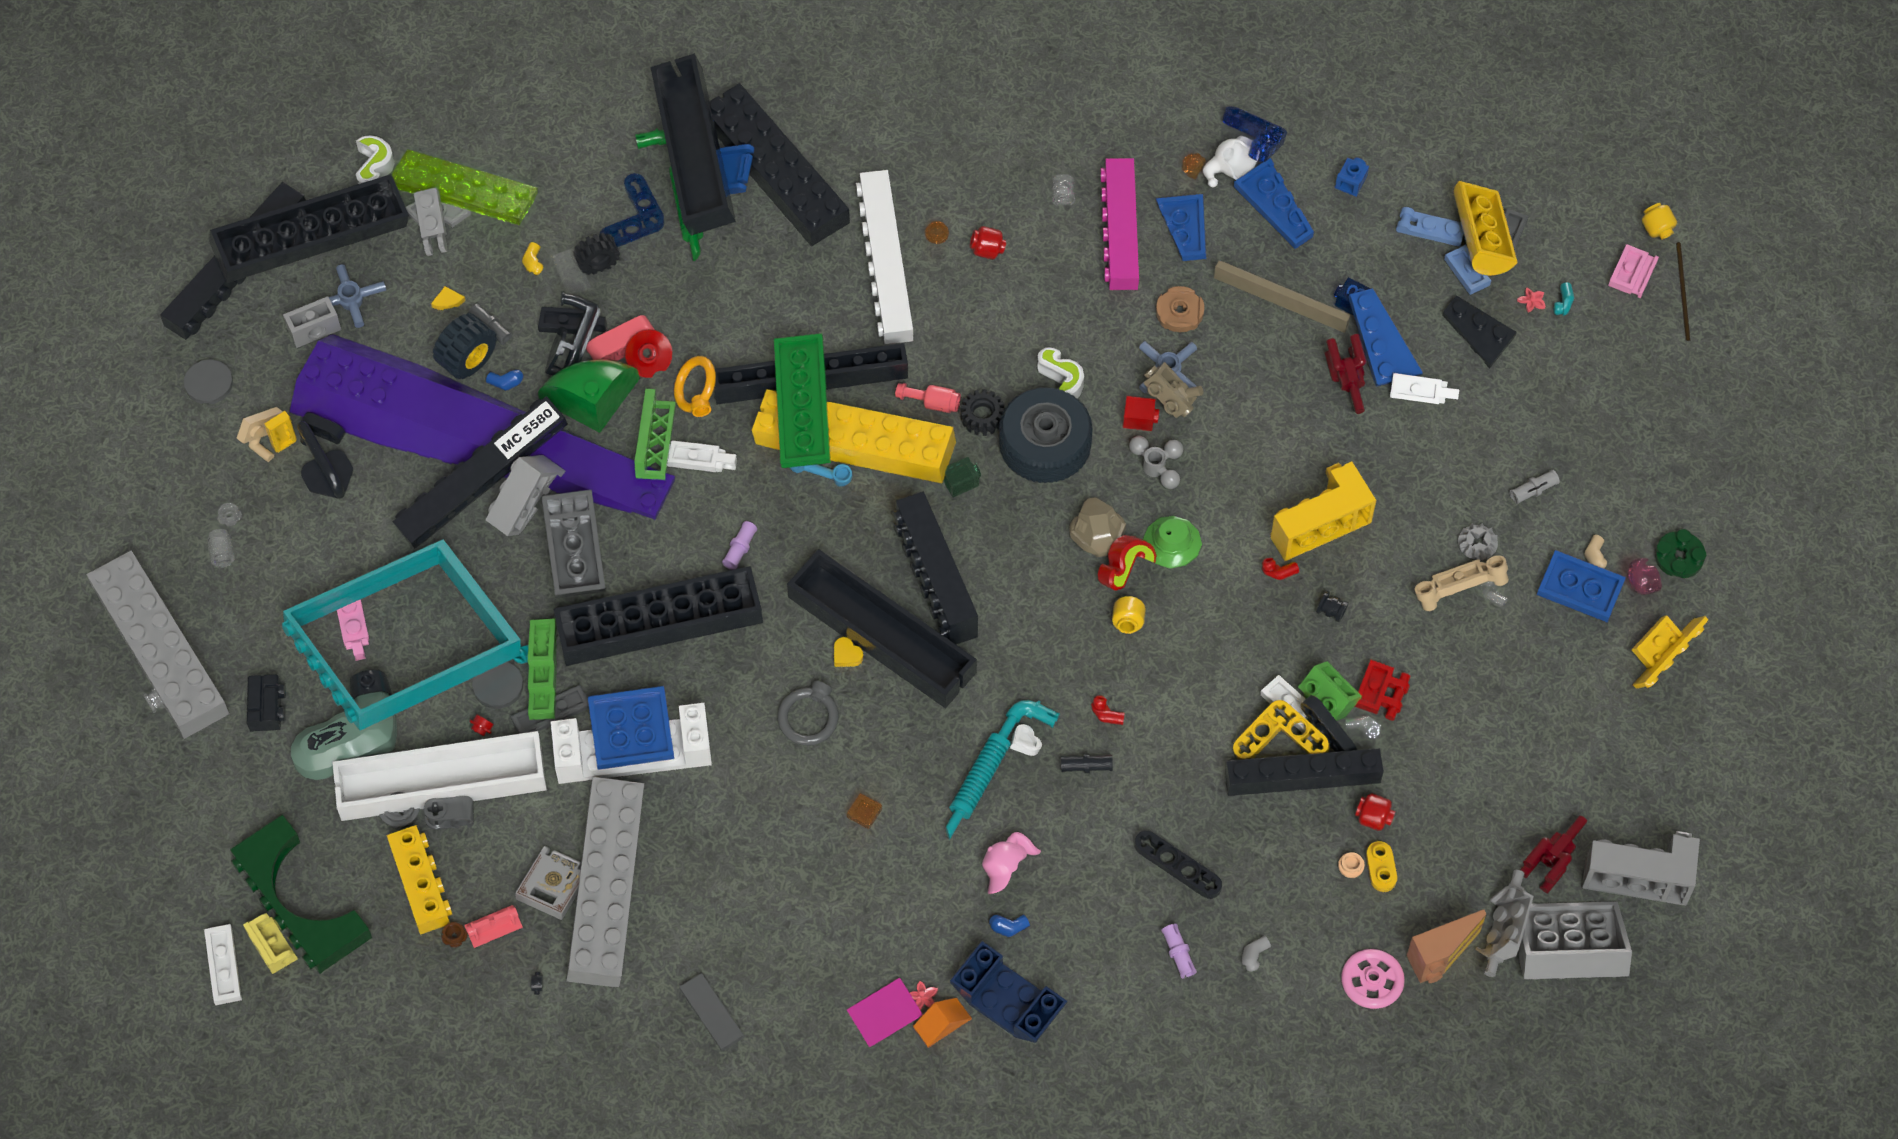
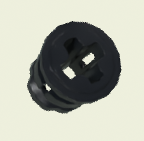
M1326 591L1320 600L1316 613L1324 612L1326 613L1325 616L1329 618L1333 616L1335 621L1340 622L1349 602H1341L1339 597L1334 596L1333 598L1330 596V592Z

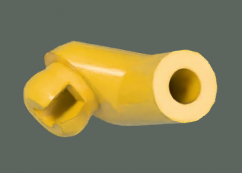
M530 242L522 258V263L529 273L533 272V274L539 275L543 270V264L539 263L536 258L540 246Z

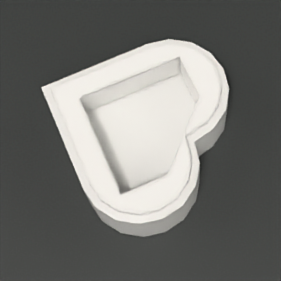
M1025 724L1018 725L1013 733L1010 749L1030 756L1038 754L1042 747L1040 739L1034 736V731L1030 726Z

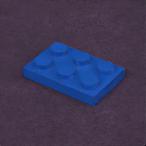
M1555 550L1537 595L1608 622L1626 577Z

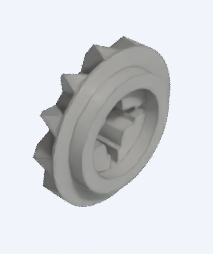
M1472 523L1469 527L1463 528L1458 538V545L1465 556L1474 560H1484L1496 552L1498 547L1497 535L1493 533L1492 527L1487 528L1483 523L1480 525ZM1484 536L1482 543L1479 542L1473 545L1475 538L1478 539Z

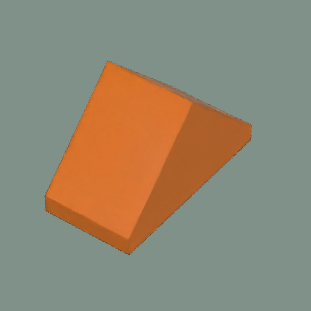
M953 998L935 1002L916 1022L913 1028L929 1048L972 1018L959 1000Z

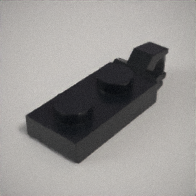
M541 307L538 330L539 332L557 333L559 328L563 326L566 328L567 334H576L584 310ZM598 316L593 331L606 332V317Z

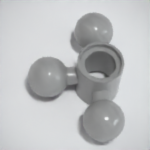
M1136 436L1131 439L1129 443L1131 452L1144 457V472L1151 477L1161 475L1160 481L1163 487L1167 489L1176 488L1180 483V476L1174 470H1167L1165 465L1166 459H1177L1182 455L1183 445L1181 442L1169 440L1163 450L1159 447L1149 448L1147 439L1142 436ZM1151 461H1157V462H1159V463H1158V464H1152V463H1150V462H1151Z

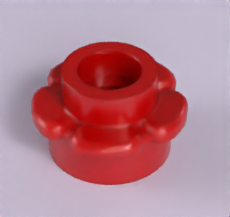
M476 714L473 721H469L473 724L471 730L484 737L486 732L488 734L492 733L491 729L494 724Z

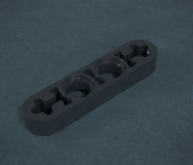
M1144 830L1137 834L1135 849L1140 855L1207 899L1216 898L1220 894L1222 881L1215 873L1155 833ZM1141 839L1143 841L1150 839L1151 846L1157 849L1158 845L1161 846L1155 856L1153 855L1154 849L1148 845L1145 848L1142 847ZM1165 852H1169L1174 855L1175 860L1172 863H1164L1160 856ZM1184 867H1192L1195 869L1196 875L1187 878L1181 871ZM1201 873L1203 874L1202 880L1208 884L1214 882L1216 890L1212 888L1209 891L1206 890V884L1199 880L1198 884L1195 883L1198 881Z

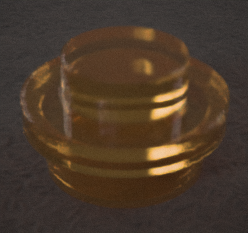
M933 221L927 226L925 236L929 242L941 244L948 239L949 230L943 222Z

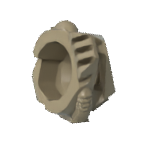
M1096 497L1088 498L1084 501L1079 516H1075L1070 523V538L1084 551L1096 557L1108 556L1114 541L1124 536L1126 523L1115 512L1113 507Z

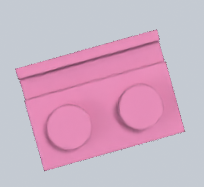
M1626 244L1608 286L1628 294L1634 293L1638 295V298H1641L1659 257L1650 256L1648 252Z

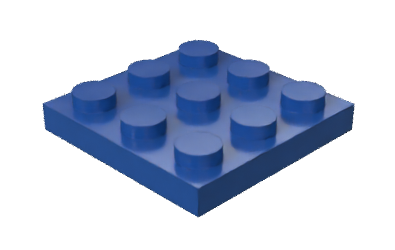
M664 686L588 697L598 770L674 759Z

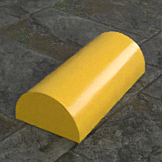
M1459 181L1454 188V197L1473 269L1479 274L1488 276L1509 271L1518 262L1499 191Z

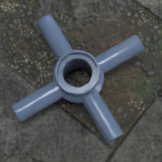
M338 265L336 270L341 284L338 287L337 295L329 297L333 306L340 304L344 309L350 310L355 327L360 328L364 326L359 309L363 297L386 291L384 281L360 288L356 282L350 281L345 265Z
M1146 341L1140 345L1139 349L1156 363V367L1165 362L1169 367H1172L1171 369L1189 388L1197 387L1181 373V363L1197 350L1194 343H1189L1177 354L1172 352L1159 354ZM1143 382L1139 388L1143 393H1146L1148 388Z

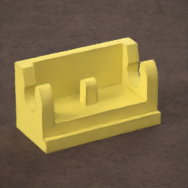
M267 913L260 915L249 923L243 924L248 936L272 974L298 959L273 918L269 917Z

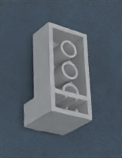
M1676 831L1666 852L1658 848L1643 849L1634 844L1619 845L1613 844L1609 840H1593L1585 859L1582 888L1686 906L1696 884L1700 839L1692 838L1691 833Z

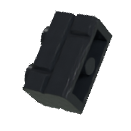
M276 674L248 677L247 725L250 732L281 730V721H285L286 718L285 707L281 706V699L286 698L285 683H281L279 676Z

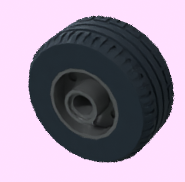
M1045 387L1023 392L1008 403L1001 415L999 448L1002 458L1013 472L1027 480L1037 481L1038 483H1053L1065 480L1070 475L1073 476L1089 458L1093 431L1091 417L1087 408L1079 399L1063 390Z

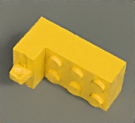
M1352 461L1343 467L1340 463L1326 468V475L1328 477L1327 490L1323 491L1319 496L1313 499H1304L1297 506L1290 509L1284 508L1274 515L1271 540L1284 561L1372 523L1376 499Z

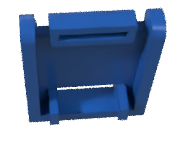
M744 144L720 148L730 194L746 192L747 186L744 184L748 183L753 158L751 154L754 153V147Z

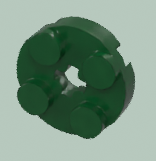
M1686 529L1664 535L1659 540L1655 550V560L1659 568L1667 575L1681 578H1689L1696 575L1701 570L1707 556L1702 542ZM1676 550L1684 551L1686 553L1685 559L1682 557L1676 558Z

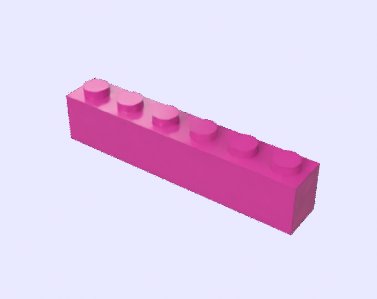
M1134 158L1106 159L1105 168H1101V182H1105L1106 188H1101V200L1106 202V207H1102V222H1107V227H1103V242H1108V247H1104V262H1108L1109 268H1104V281L1109 282V290H1138L1139 265Z

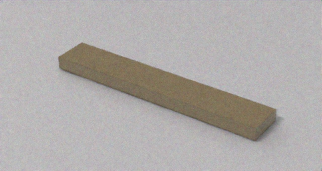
M1221 260L1215 266L1214 278L1343 333L1346 332L1349 326L1350 314Z

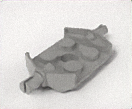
M1514 870L1511 883L1490 899V902L1498 906L1493 914L1494 922L1492 929L1486 939V949L1476 947L1478 952L1488 957L1487 967L1484 972L1486 976L1495 977L1498 964L1503 963L1506 959L1515 957L1519 950L1534 897L1521 887L1525 874L1523 871Z

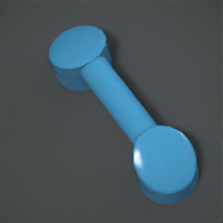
M845 464L837 465L834 469L820 465L790 467L796 473L807 471L832 479L837 486L849 484L853 477L851 468Z

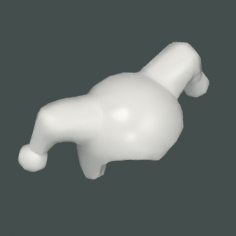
M1244 136L1223 141L1216 149L1215 156L1203 168V174L1208 180V185L1212 188L1217 186L1218 180L1214 178L1216 173H1224L1238 180L1254 169L1257 162V154L1252 148L1261 152L1265 149V144L1263 142H1255Z

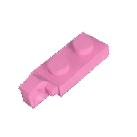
M360 599L337 610L344 645L347 650L353 649L356 661L366 659L363 646L369 645V635Z

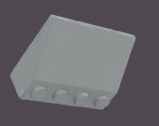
M1618 901L1531 904L1518 950L1524 979L1629 976L1632 950Z

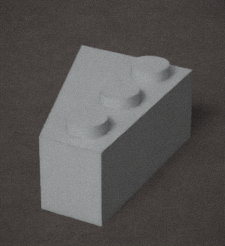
M544 455L519 457L513 462L509 477L501 484L497 499L490 505L486 521L507 536L519 535L538 509L535 505L543 494L549 495L552 490L548 487L557 475L562 477L565 470Z

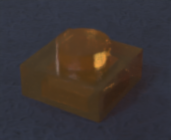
M860 793L847 812V818L870 829L882 811V805Z

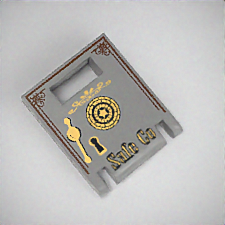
M544 846L516 891L515 896L516 900L562 920L577 896L581 862L555 850L548 856L550 848ZM535 889L556 898L553 905L534 897Z

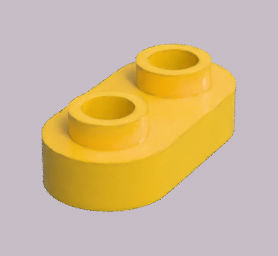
M1373 842L1369 845L1366 853L1370 881L1376 890L1388 892L1395 887L1397 882L1393 851L1385 842ZM1380 850L1384 855L1379 856L1376 854V851ZM1385 874L1389 879L1383 880L1380 875Z

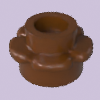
M451 922L442 930L443 935L441 938L443 943L453 948L461 946L462 942L467 939V931L464 930V926L460 923Z

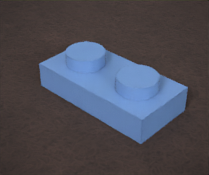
M1466 245L1445 254L1444 260L1469 295L1490 286L1491 279L1488 275L1479 274L1473 269Z

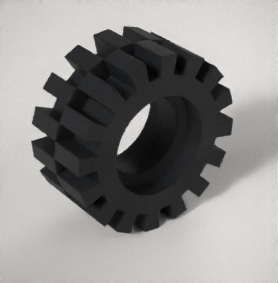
M601 233L599 236L593 234V238L586 237V241L581 240L579 242L580 246L576 245L573 251L583 274L586 273V275H590L591 272L595 275L598 271L603 272L606 268L609 270L611 265L615 266L617 264L616 261L620 259V252L613 237L609 234L605 236L604 233Z
M985 389L982 390V394H979L978 390L974 391V396L969 393L967 399L964 398L961 405V421L964 427L967 426V431L971 433L974 430V435H979V432H983V436H987L988 431L993 434L995 429L999 430L1001 415L1005 410L1001 397L999 395L995 397V392L993 391L987 394ZM978 407H987L991 410L992 415L989 418L980 419L975 417L973 412Z

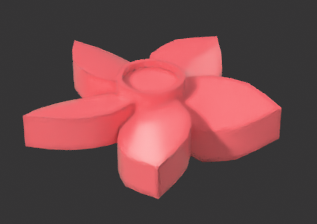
M1526 288V296H1521L1517 299L1520 303H1527L1526 310L1528 313L1534 307L1538 309H1545L1546 307L1542 300L1544 296L1542 291L1533 292Z
M919 981L917 991L910 992V995L916 1000L915 1003L920 1010L924 1004L930 1008L934 1004L932 998L937 994L938 988L929 987L926 989L924 983Z

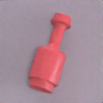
M898 383L895 397L901 400L904 397L922 400L926 409L951 413V411H958L961 394L956 393L954 389L929 385L923 391L908 388L906 383Z

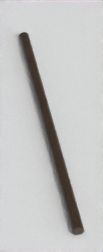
M1678 242L1676 243L1685 339L1686 341H1691L1681 243Z

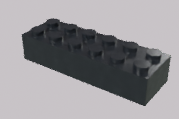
M924 491L896 500V511H893L896 523H893L897 537L902 536L905 542L902 544L905 556L912 558V572L915 578L920 577L921 579L920 589L924 599L929 598L931 602L929 610L933 620L938 619L940 626H938L939 633L956 645L977 638L978 614Z

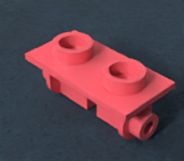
M513 905L464 925L474 948L523 928L517 910Z

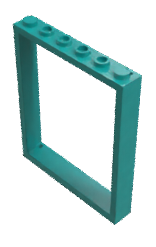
M440 540L283 611L284 622L282 623V628L285 634L293 638L297 651L300 654L304 653L310 669L317 671L324 688L330 689L335 703L343 707L346 718L350 723H354L359 731L521 655L520 638L444 540ZM439 564L500 645L360 709L301 626Z

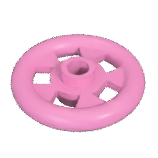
M1366 949L1352 955L1346 961L1341 974L1342 985L1348 997L1356 1004L1370 1009L1383 1008L1395 1002L1401 995L1405 983L1404 973L1399 962L1387 952L1377 949ZM1367 960L1370 966L1361 970L1358 964ZM1380 961L1389 967L1387 972H1384L1377 966ZM1369 975H1376L1378 980H1370ZM1360 977L1362 986L1354 987L1352 978ZM1386 979L1394 981L1391 990L1384 988ZM1367 990L1372 992L1378 991V998L1367 997Z

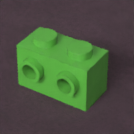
M1328 661L1315 665L1298 687L1306 698L1310 695L1317 697L1336 721L1345 718L1362 697Z

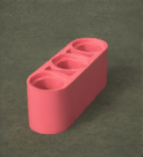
M640 315L593 338L588 342L586 350L592 360L618 361L625 357L626 344L635 333L645 329H655L646 316Z

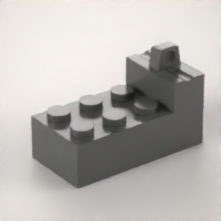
M592 490L542 496L555 598L605 592Z

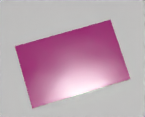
M900 978L847 1009V1012L869 1047L923 1015Z

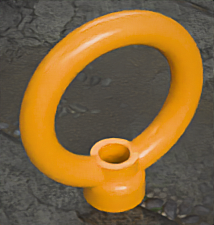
M695 356L689 359L681 367L675 380L674 398L678 407L685 412H692L695 417H703L711 412L709 399L715 387L716 373L712 362L708 358ZM702 366L706 373L705 387L701 395L694 396L691 400L692 403H688L684 398L686 378L693 368Z

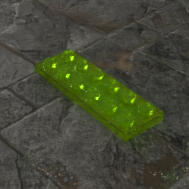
M407 149L392 173V177L399 190L414 194L415 192L437 188L443 203L517 225L521 224L538 194L537 187Z

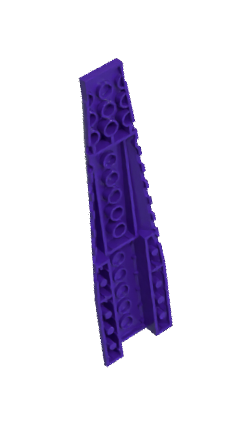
M334 334L319 340L296 379L289 411L301 417L305 413L310 412L340 425L346 433L397 450L413 452L419 456L442 460V462L449 464L466 462L472 457V453L478 447L486 446L491 442V438L495 433L500 430L504 431L511 425V421L516 416L526 413L419 364ZM562 429L530 455H544L565 470L562 477L557 475L548 487L552 491L563 494L592 490L593 503L628 513L635 512L656 520L675 481V476L667 473L665 480L636 478L635 460L565 429ZM647 467V470L659 471L651 467ZM511 472L504 476V478H508Z

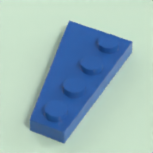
M1269 158L1236 180L1234 188L1296 249L1311 239L1314 231L1301 209L1295 204L1292 193L1288 192L1285 187L1284 180L1274 168L1272 159Z
M1374 289L1350 294L1348 298L1376 387L1392 383L1393 373L1421 376L1423 374L1422 370Z

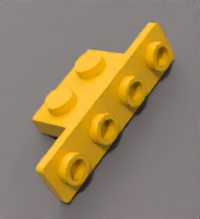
M1668 616L1661 617L1632 648L1633 653L1647 668L1633 683V686L1637 689L1642 687L1649 688L1658 681L1657 676L1660 672L1667 670L1674 663L1672 659L1689 647L1688 642L1692 638L1697 637L1703 632V626L1708 621V618L1706 616L1694 618L1680 631Z

